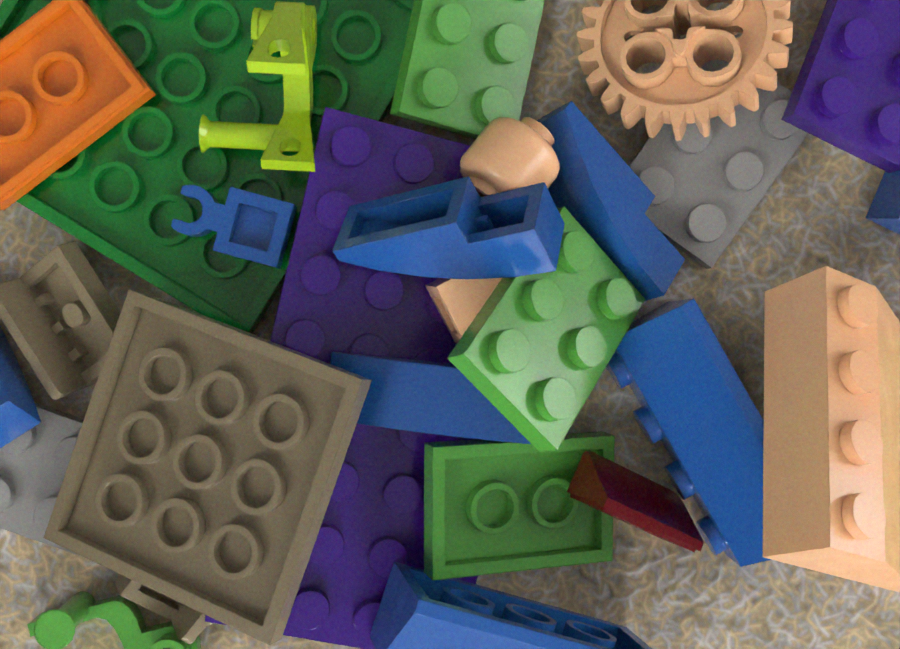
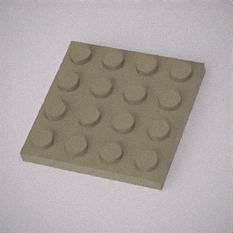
M128 289L43 538L261 642L271 645L282 639L372 380L145 292Z

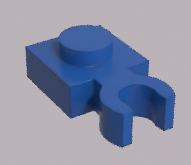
M196 185L182 186L180 194L194 200H199L203 210L201 217L192 223L173 219L171 227L174 230L191 237H202L212 231L217 232L213 251L281 269L297 211L295 204L230 187L226 203L223 205L219 204L212 193Z

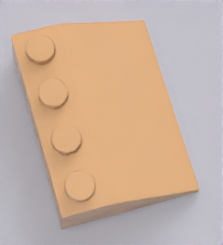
M824 266L765 291L763 557L900 592V321L876 286Z

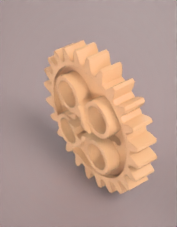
M596 0L600 7L591 6L582 9L583 19L588 28L577 32V39L581 51H583L578 56L584 75H589L586 78V82L592 97L602 95L600 101L604 112L610 115L622 108L620 115L624 128L628 130L636 125L641 118H645V125L648 137L654 138L659 133L664 123L671 124L675 140L681 141L687 124L696 123L703 137H708L711 129L710 119L719 116L725 124L732 128L736 125L734 109L736 105L740 104L746 109L756 112L759 109V94L756 88L766 91L776 90L777 72L774 69L787 68L789 63V48L785 45L792 43L793 22L787 20L790 18L791 1ZM726 2L730 4L726 8L717 11L706 9L712 3ZM650 6H664L656 13H641ZM738 32L742 33L740 37L735 38ZM686 35V38L680 39V36ZM712 60H724L729 63L718 71L711 72L701 69L702 65ZM656 62L662 64L651 73L641 74L635 72L638 67L645 63Z

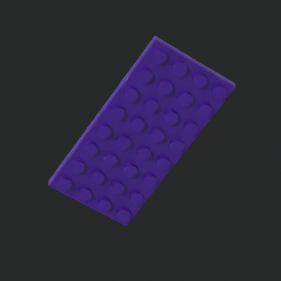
M325 107L314 149L315 172H309L270 341L329 364L331 351L451 363L447 358L457 343L454 342L425 286L438 278L379 271L341 262L332 250L349 206L463 178L460 172V160L470 145ZM362 424L356 425L283 635L360 649H375L370 633L393 563L398 562L424 570V442L472 440L471 438L428 434ZM478 576L455 579L476 584ZM205 615V622L226 625Z

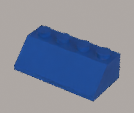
M695 299L666 302L632 322L606 368L620 389L630 385L641 405L640 408L633 411L634 417L652 445L660 440L662 441L673 461L664 466V469L681 498L685 500L693 496L704 517L695 523L714 555L724 551L740 567L772 560L763 557L764 420Z
M398 562L393 563L370 633L375 649H652L627 627L455 578L432 581L424 573L423 569Z

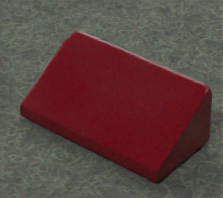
M585 451L582 454L567 490V493L571 494V498L694 553L696 550L701 551L704 541L678 494L592 451Z

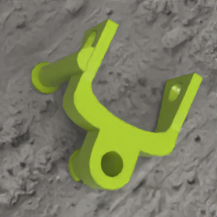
M276 1L273 10H263L262 8L255 7L251 18L253 50L246 60L248 73L283 74V116L279 124L210 121L203 114L199 124L200 150L202 153L206 152L210 147L265 150L260 159L262 169L315 172L310 126L313 114L312 69L317 45V14L315 5H305L304 2ZM280 51L281 57L271 56L274 52ZM283 151L298 152L293 156L282 154Z

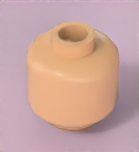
M498 117L484 128L463 154L460 160V172L463 178L470 177L479 196L484 197L545 182L547 188H549L558 176L560 163L552 148L555 142L554 137L540 122L530 117H524L521 121L508 117Z

